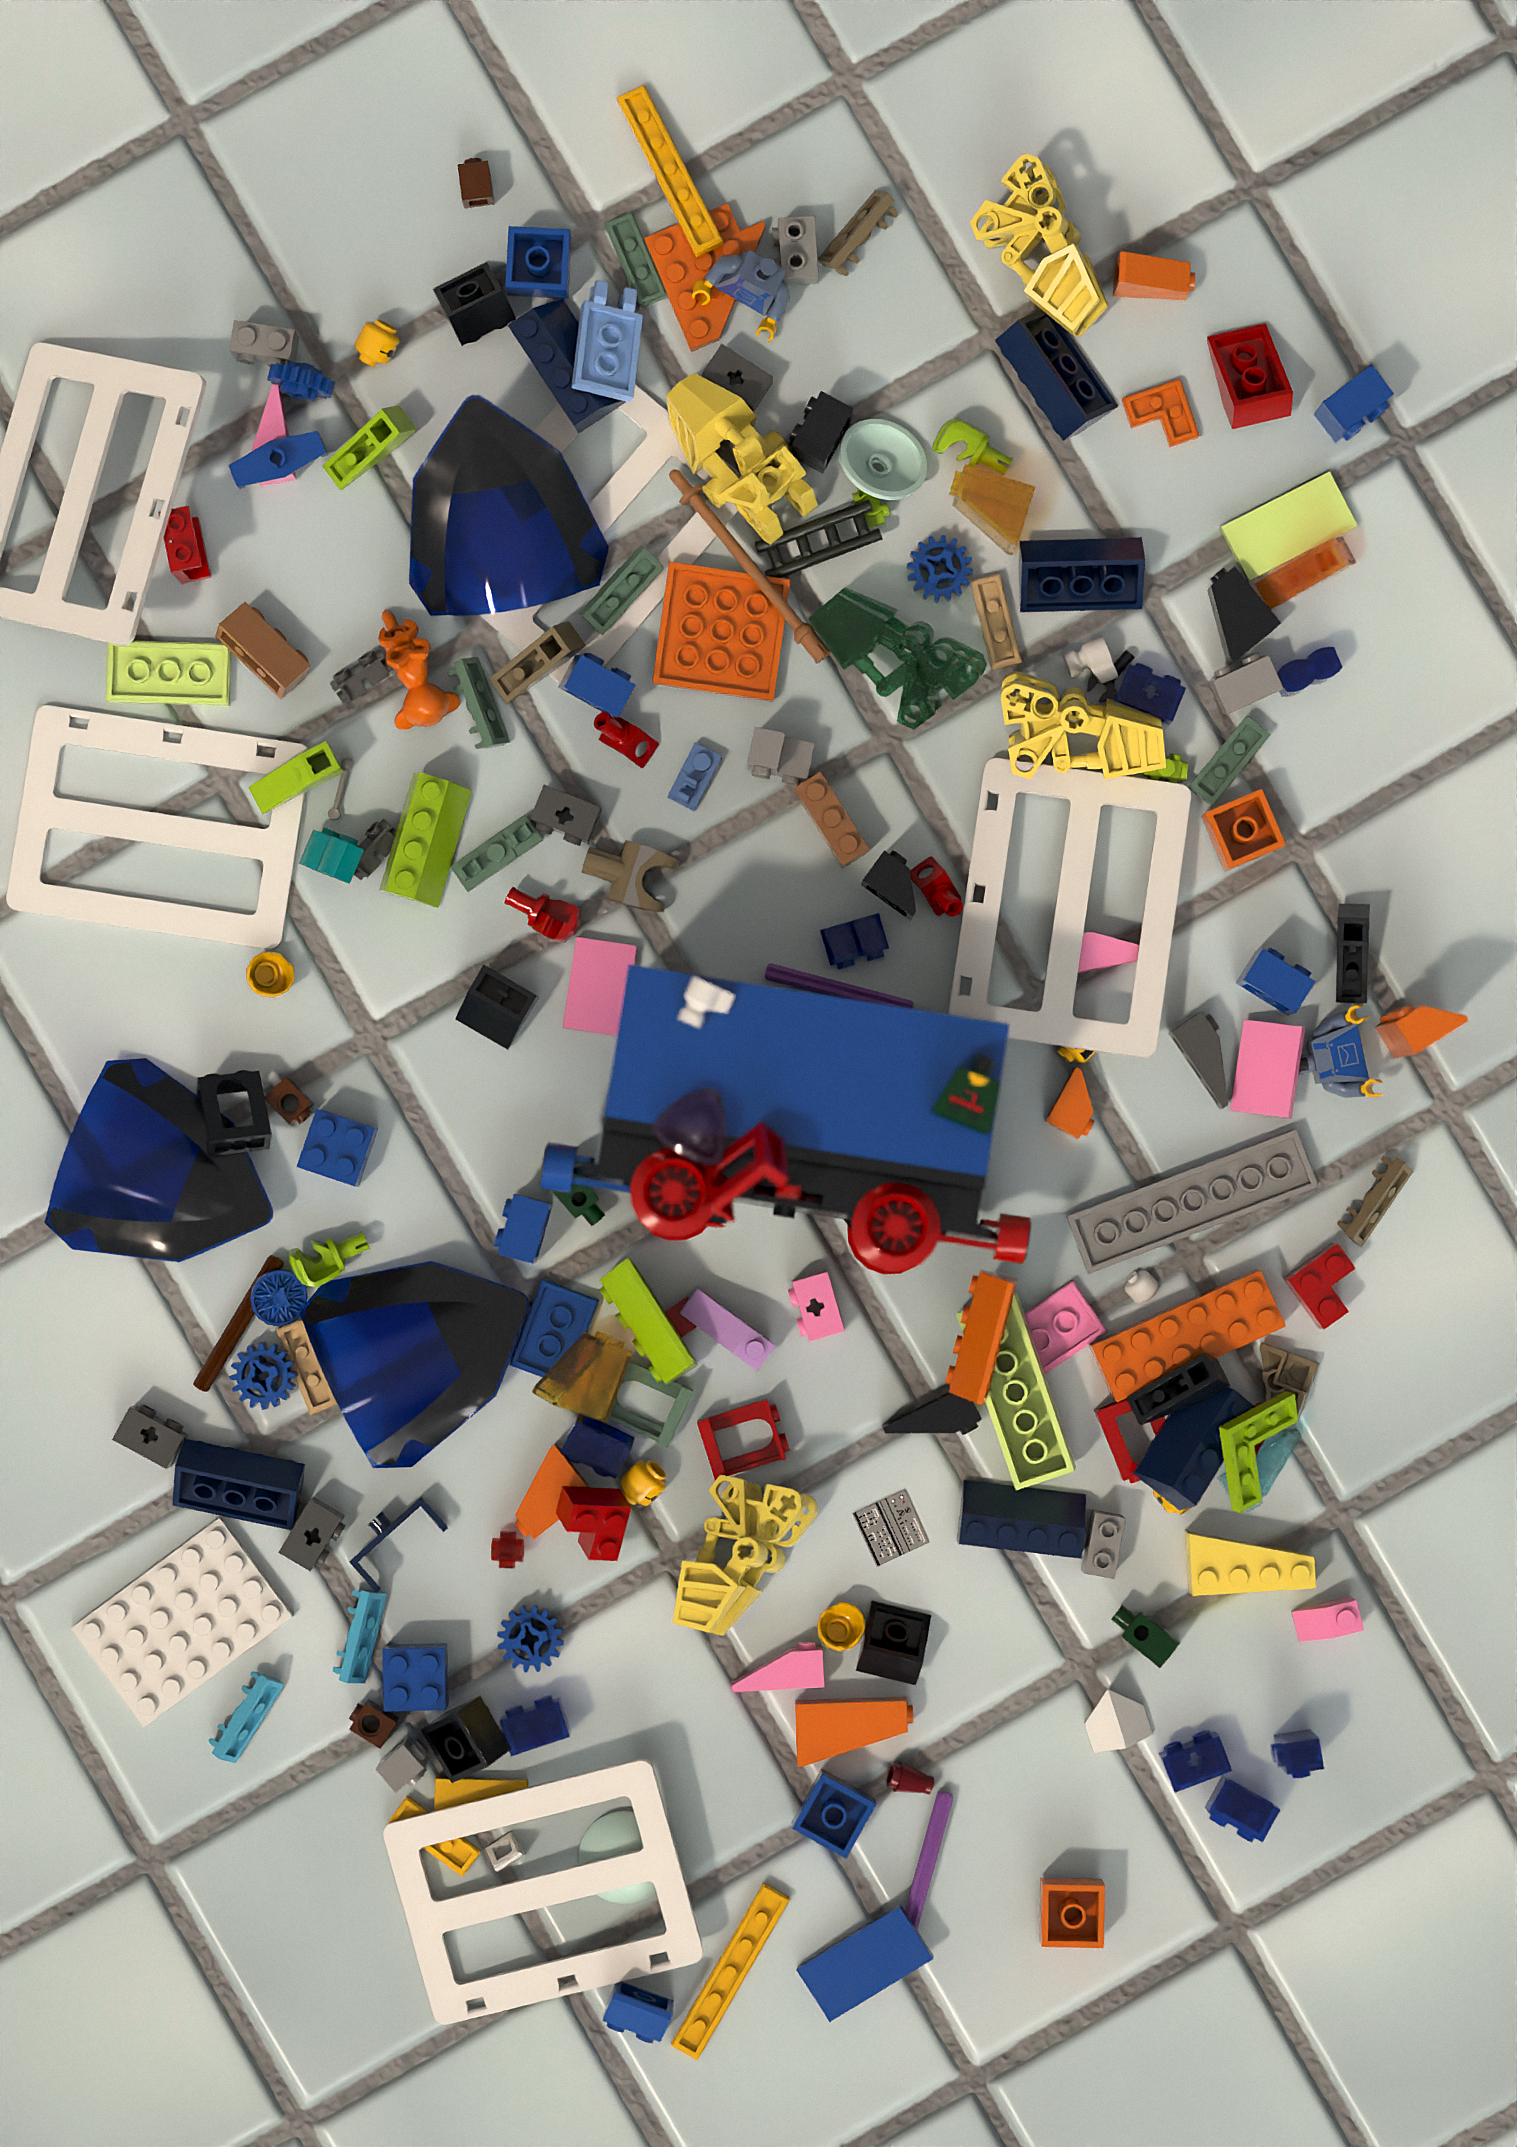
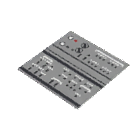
M906 1490L900 1491L852 1514L876 1567L930 1543Z

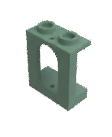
M629 1360L625 1361L624 1366L618 1363L611 1377V1380L616 1382L611 1394L605 1391L598 1406L599 1409L603 1410L600 1417L609 1419L657 1441L656 1443L668 1448L693 1393V1389L675 1381L669 1385H666L663 1380L657 1382L649 1369ZM633 1380L675 1398L676 1400L664 1427L621 1407L617 1399L619 1387L623 1383Z

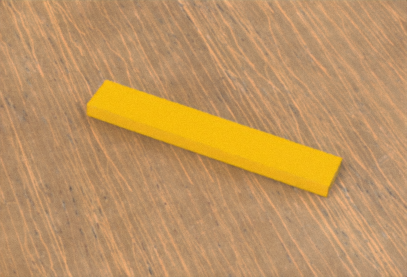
M642 85L617 97V102L695 257L697 258L724 245L645 86Z
M765 1882L762 1883L674 2036L671 2046L695 2060L699 2059L790 1900L789 1896Z

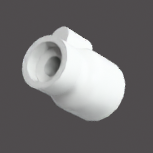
M1103 636L1085 642L1079 652L1070 651L1063 654L1071 677L1081 674L1083 669L1088 668L1100 684L1118 678Z
M692 976L684 995L687 1005L681 1008L677 1019L701 1029L705 1020L704 1012L711 1010L728 1013L735 995Z

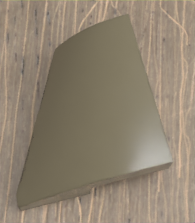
M1261 1342L1259 1349L1262 1355V1375L1266 1391L1265 1402L1284 1391L1294 1393L1299 1421L1320 1363Z

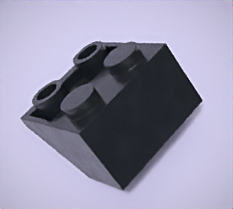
M483 965L468 990L455 1019L509 1050L539 997Z

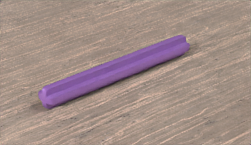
M772 963L767 965L765 971V979L827 996L913 1009L914 1005L911 1000Z
M945 1791L937 1792L905 1908L906 1914L916 1929L919 1926L953 1802V1795Z

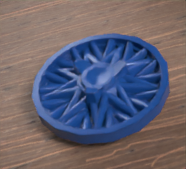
M276 1269L266 1272L257 1279L251 1290L250 1302L252 1310L258 1319L268 1325L283 1326L292 1323L300 1317L306 1307L308 1296L306 1286L296 1278L294 1273L288 1270Z

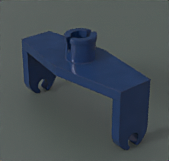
M422 1497L393 1523L389 1521L382 1511L376 1517L381 1525L374 1519L368 1524L378 1536L349 1561L376 1593L381 1588L358 1562L413 1512L421 1507L443 1532L448 1529L446 1524Z

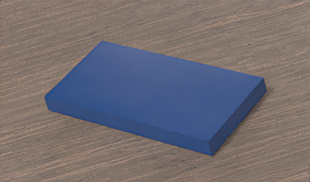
M901 1904L801 1964L797 1967L796 1971L829 2022L930 1962L934 1956Z

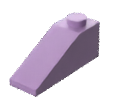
M696 1288L679 1311L681 1315L757 1371L775 1347L769 1339L698 1288Z

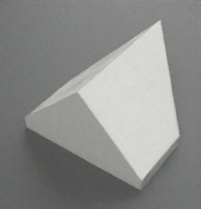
M1107 1689L1084 1723L1094 1753L1125 1749L1153 1735L1144 1705Z

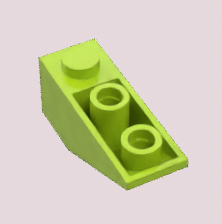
M324 741L299 754L248 788L263 815L344 773L330 744Z

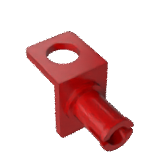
M601 712L594 720V727L602 732L599 741L623 754L640 768L645 767L659 745L657 741L643 730L620 717H611L607 712ZM645 741L647 749L642 756L637 757L635 753L636 748L641 742Z
M932 856L910 870L911 880L921 890L937 916L945 912L948 916L954 917L962 911L963 903L961 902L960 894L946 871ZM933 868L930 875L919 878L920 872L924 869Z

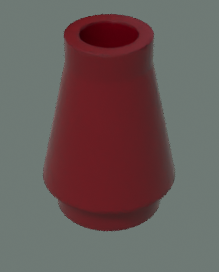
M901 1761L899 1764H891L886 1785L893 1788V1792L924 1793L930 1795L934 1786V1777Z

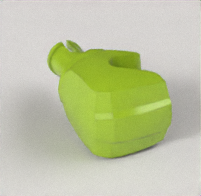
M953 418L944 423L932 446L934 452L943 454L952 444L962 441L966 445V450L956 457V461L971 458L968 463L970 468L973 469L976 464L982 463L1003 476L1008 468L997 461L1009 466L1013 460L1012 457H1008L989 446V435L958 418Z
M362 1231L339 1243L333 1242L331 1237L325 1239L326 1244L311 1240L312 1247L318 1252L316 1257L304 1254L299 1248L292 1249L288 1253L289 1263L296 1278L308 1287H318L339 1276L340 1272L346 1270L344 1267L346 1259L363 1251L370 1250Z

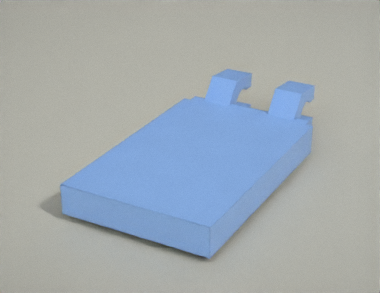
M596 280L594 287L592 286L590 289L589 301L584 300L581 305L571 388L631 402L634 398L643 319L642 314L634 313L637 290L625 287L623 294L619 296L618 308L605 305L608 282Z

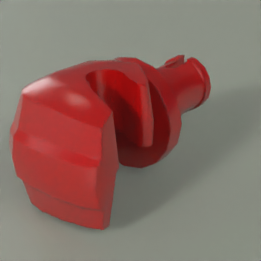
M512 887L506 896L504 904L528 915L527 925L532 927V929L559 943H566L572 935L577 933L580 928L582 913L579 907L562 900L549 899L550 896L546 893L535 899Z

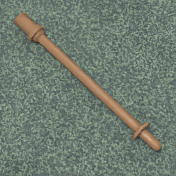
M671 470L669 477L683 494L679 500L680 504L686 505L690 503L793 628L794 641L797 644L801 643L816 664L820 663L821 659L824 660L832 651L815 632L816 627L813 624L804 623L700 497L699 494L703 490L702 486L696 485L692 487L679 470Z

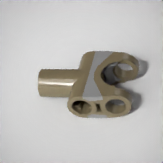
M626 840L621 856L589 847L582 873L612 882L607 897L611 901L636 909L664 912L666 904L654 900L652 896L646 893L643 888V879L650 870L655 868L668 867L677 870L680 862L652 847Z

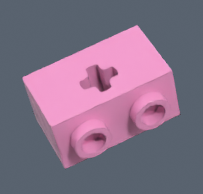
M827 1271L792 1281L793 1288L788 1289L792 1306L799 1305L802 1317L796 1320L801 1337L807 1335L808 1340L813 1341L845 1331ZM816 1298L818 1303L823 1302L824 1307L820 1309V1314L814 1316L812 1311L807 1312L806 1307L811 1305L810 1300Z

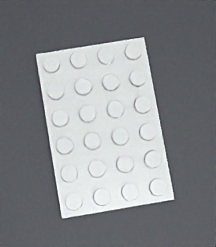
M220 1517L73 1626L71 1630L144 1728L294 1615L222 1517Z

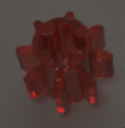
M502 1531L500 1532V1538H492L491 1560L499 1561V1568L514 1569L515 1562H523L524 1539H516L517 1532Z

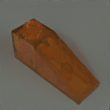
M1343 536L1327 541L1255 583V586L1265 604L1272 610L1334 577L1357 562Z

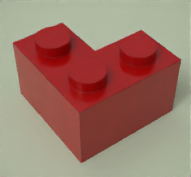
M1331 1243L1285 1276L1283 1280L1317 1327L1324 1330L1349 1312L1331 1286L1356 1268L1339 1244Z
M562 1486L556 1515L566 1532H580L578 1543L588 1560L618 1561L631 1506L622 1491L617 1488Z

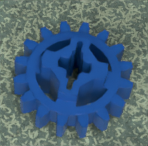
M290 360L284 365L279 363L271 364L267 377L268 381L275 385L278 384L280 391L288 394L289 397L312 402L317 397L331 398L335 385L331 378L323 377L322 371L314 368L313 365Z
M945 535L941 536L939 542H935L933 536H930L928 539L929 545L926 546L920 541L917 545L920 552L911 551L910 557L915 562L907 563V569L914 571V573L908 575V581L916 580L917 583L913 590L916 592L922 589L924 591L923 599L926 600L931 594L934 595L935 603H938L940 596H944L946 601L950 602L951 593L954 592L957 596H961L962 590L960 585L968 587L970 581L965 576L973 574V569L966 567V565L972 562V557L963 556L967 549L965 546L959 549L956 548L957 539L954 538L949 544L946 543ZM933 550H943L941 554L935 556L927 554ZM953 555L957 558L959 562L960 572H958V569L953 567ZM940 563L945 564L944 570L947 573L941 572L940 575H936L934 573V566H938ZM919 566L927 572L928 580L926 583L920 575ZM941 583H953V585L947 588H936Z
M266 1342L259 1343L258 1350L252 1344L247 1347L248 1354L243 1351L237 1354L241 1362L231 1364V1367L237 1370V1373L229 1376V1379L237 1380L238 1384L232 1390L233 1392L240 1390L243 1393L239 1398L241 1402L250 1399V1408H254L260 1403L262 1410H266L269 1408L270 1402L274 1407L281 1405L279 1397L283 1400L289 1399L290 1395L286 1390H293L297 1386L291 1382V1378L298 1376V1372L290 1370V1367L296 1362L295 1360L287 1362L285 1358L288 1351L285 1350L278 1353V1344H273L267 1349ZM265 1356L273 1358L277 1364L268 1362ZM249 1364L251 1369L249 1371L248 1377L245 1378V1370L247 1365ZM267 1371L269 1377L265 1380H260L258 1375ZM283 1373V1381L279 1388L277 1381L280 1374ZM253 1387L261 1390L262 1395L265 1396L254 1393L250 1388Z
M534 1604L531 1611H527L525 1605H521L520 1614L511 1610L509 1615L512 1620H502L501 1624L506 1630L498 1631L497 1636L503 1638L504 1641L498 1644L497 1647L498 1649H506L507 1652L503 1656L504 1661L510 1658L514 1660L512 1668L515 1669L520 1663L523 1664V1670L527 1673L529 1667L534 1665L535 1670L539 1672L541 1670V1663L544 1662L548 1667L552 1665L551 1655L559 1657L560 1652L555 1647L563 1646L564 1640L557 1638V1635L563 1633L564 1630L561 1627L555 1628L554 1625L559 1618L556 1616L549 1619L547 1617L549 1613L548 1608L539 1613L537 1604ZM532 1618L542 1621L547 1627L541 1628L535 1625ZM520 1621V1633L510 1637L513 1626ZM527 1629L531 1631L533 1636L538 1635L539 1637L534 1643V1648L530 1645L529 1641H523L527 1634ZM551 1640L549 1649L541 1656L540 1646L543 1642ZM515 1649L523 1650L528 1654L529 1658L520 1656L515 1652Z

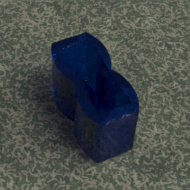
M1320 648L1311 653L1306 659L1293 660L1282 666L1277 671V675L1284 688L1279 691L1281 696L1289 697L1299 694L1310 684H1321L1335 676L1343 667L1335 648Z
M879 913L820 930L830 966L837 965L838 970L854 966V959L866 956L867 961L884 957V950L889 949Z

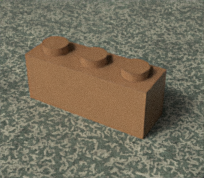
M244 602L219 623L215 636L280 700L307 677L311 666L308 663L307 657L301 651L293 649L287 643L283 633L276 628L273 629L265 621L262 613L255 607L251 608Z
M821 771L794 787L795 794L842 869L869 852V848Z

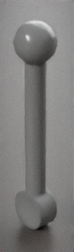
M344 758L341 762L344 773L341 774L333 808L328 811V816L332 820H338L341 816L339 806L348 771L353 767V761L350 758Z

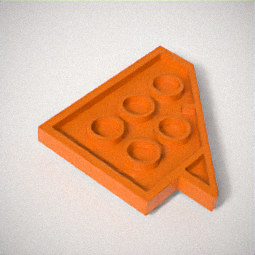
M728 203L708 211L724 245L697 258L679 223L644 238L691 352L720 340L736 299L715 288L713 285L710 301L706 305H702L701 301L704 293H697L692 298L695 282L706 280L705 275L723 255H739L747 250L756 252L765 230L764 221L739 230Z

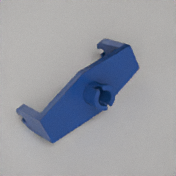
M314 431L269 441L228 466L237 488L242 489L247 485L285 478L317 458L327 456L328 453L319 432Z

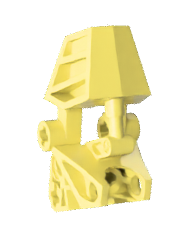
M1027 153L1020 156L1001 179L1002 184L1013 194L1004 205L985 200L970 221V225L978 241L984 240L986 248L1007 246L1001 254V260L1009 268L1014 269L1023 279L1022 282L1026 285L1024 292L1028 299L1074 337H1081L1108 308V304L1091 259L1086 254L1082 255L1077 247L1081 239L1080 231L1063 215L1066 210V203L1053 172L1038 157ZM1027 162H1030L1032 165L1028 167V169L1024 173H1022V171L1026 169L1025 164ZM1055 199L1059 202L1058 209L1052 207ZM985 216H990L988 217L987 221L982 226V228L979 230L978 223L980 219ZM994 238H1000V239L997 240V241H991V240H990V239H994ZM1044 239L1052 255L1044 258L1036 271L1034 269L1031 270L1024 263V260L1039 241Z
M692 373L679 381L666 394L669 422L693 475L704 468L712 477L709 482L702 486V489L714 506L720 508L727 501L734 503L740 514L759 536L770 545L783 535V531L777 514L768 508V505L779 500L784 495L790 504L804 517L818 507L812 487L801 479L807 473L791 454L785 440L774 430L762 438L753 428L756 426L757 416L740 396L696 373ZM724 439L730 440L735 445L733 453L742 475L740 478L715 452L720 448V443Z
M1018 671L1004 676L1001 686L1005 725L1020 723V730L1009 735L1010 745L1008 746L1012 774L1031 780L1050 750H1052L1054 768L1060 773L1067 772L1070 768L1087 767V769H1102L1104 779L1166 768L1163 728L1160 718L1109 698L1106 699L1105 705L1087 703L1086 694L1078 687L1067 688L1062 692L1060 699H1058L1056 686L1047 680ZM1015 688L1018 689L1016 694L1012 693ZM1040 688H1048V689H1050L1053 693H1051V692H1049V691H1046V690H1043V689H1040ZM1042 697L1051 699L1046 704L1040 703L1037 700ZM1067 732H1083L1096 735L1098 752L1070 756ZM1023 754L1032 757L1030 760L1023 762L1034 763L1032 768L1026 771L1020 770L1016 766V761H1022L1018 757Z
M719 1475L708 1491L728 1520L715 1517L708 1518L704 1523L707 1535L702 1549H699L696 1561L682 1560L673 1624L724 1636L763 1592L756 1585L764 1571L776 1573L784 1567L786 1556L778 1545L791 1547L796 1544L817 1517L818 1507L815 1498L793 1489L766 1484L763 1498L761 1485L748 1483L744 1479ZM730 1482L721 1494L724 1498L722 1499L719 1496L718 1489L722 1483ZM809 1502V1503L807 1504V1508H808L810 1511H809L808 1514H804L803 1512H804V1510H805V1508H806V1503ZM792 1528L791 1538L787 1541H780L789 1529ZM719 1537L737 1540L733 1546V1556L725 1568L713 1564L716 1555L714 1550ZM752 1547L751 1553H746L747 1549ZM768 1553H771L769 1557H772V1561L770 1563H766Z

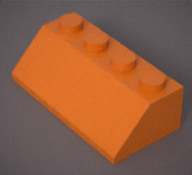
M1410 1004L1402 1008L1399 1007L1396 1010L1393 1009L1379 1018L1381 1024L1376 1026L1375 1029L1395 1059L1419 1053L1469 1020L1466 1015L1427 1006L1413 1008Z
M981 1270L979 1276L973 1275L968 1293L974 1294L971 1306L965 1305L961 1323L966 1324L963 1336L957 1335L953 1353L958 1354L955 1366H949L945 1383L951 1384L950 1393L983 1405L986 1401L1018 1279L986 1270Z

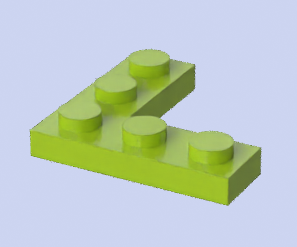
M1284 1391L1219 1427L1231 1510L1241 1513L1262 1501L1254 1445L1298 1422L1294 1393Z

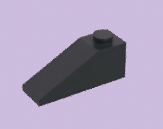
M1339 904L1336 1002L1367 1003L1370 904Z
M1205 1352L1133 1393L1126 1399L1139 1425H1144L1202 1402L1231 1385L1218 1359Z
M948 1392L883 1425L882 1428L885 1433H956L960 1431L964 1435L978 1428L976 1422L982 1420L974 1402Z

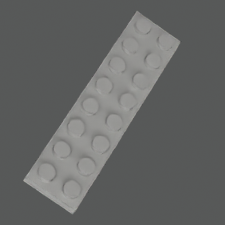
M1295 1129L1066 1216L1087 1273L1090 1274L1319 1186L1298 1131Z

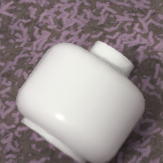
M1141 1270L1138 1273L1134 1271L1128 1275L1125 1292L1136 1303H1146L1156 1295L1158 1282L1148 1271Z

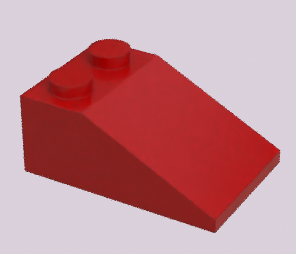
M1266 323L1207 336V344L1223 407L1232 429L1291 416L1293 390Z

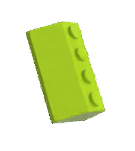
M422 772L413 773L379 891L432 907H439L472 790Z
M629 1258L625 1259L600 1279L603 1287L599 1289L608 1304L615 1303L620 1311L615 1315L624 1330L629 1328L632 1330L636 1337L632 1343L641 1357L647 1354L652 1362V1365L648 1368L657 1382L663 1380L666 1385H669L698 1366V1363L632 1260Z

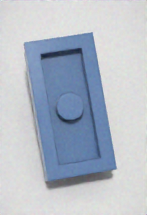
M695 742L667 798L695 811L722 756Z

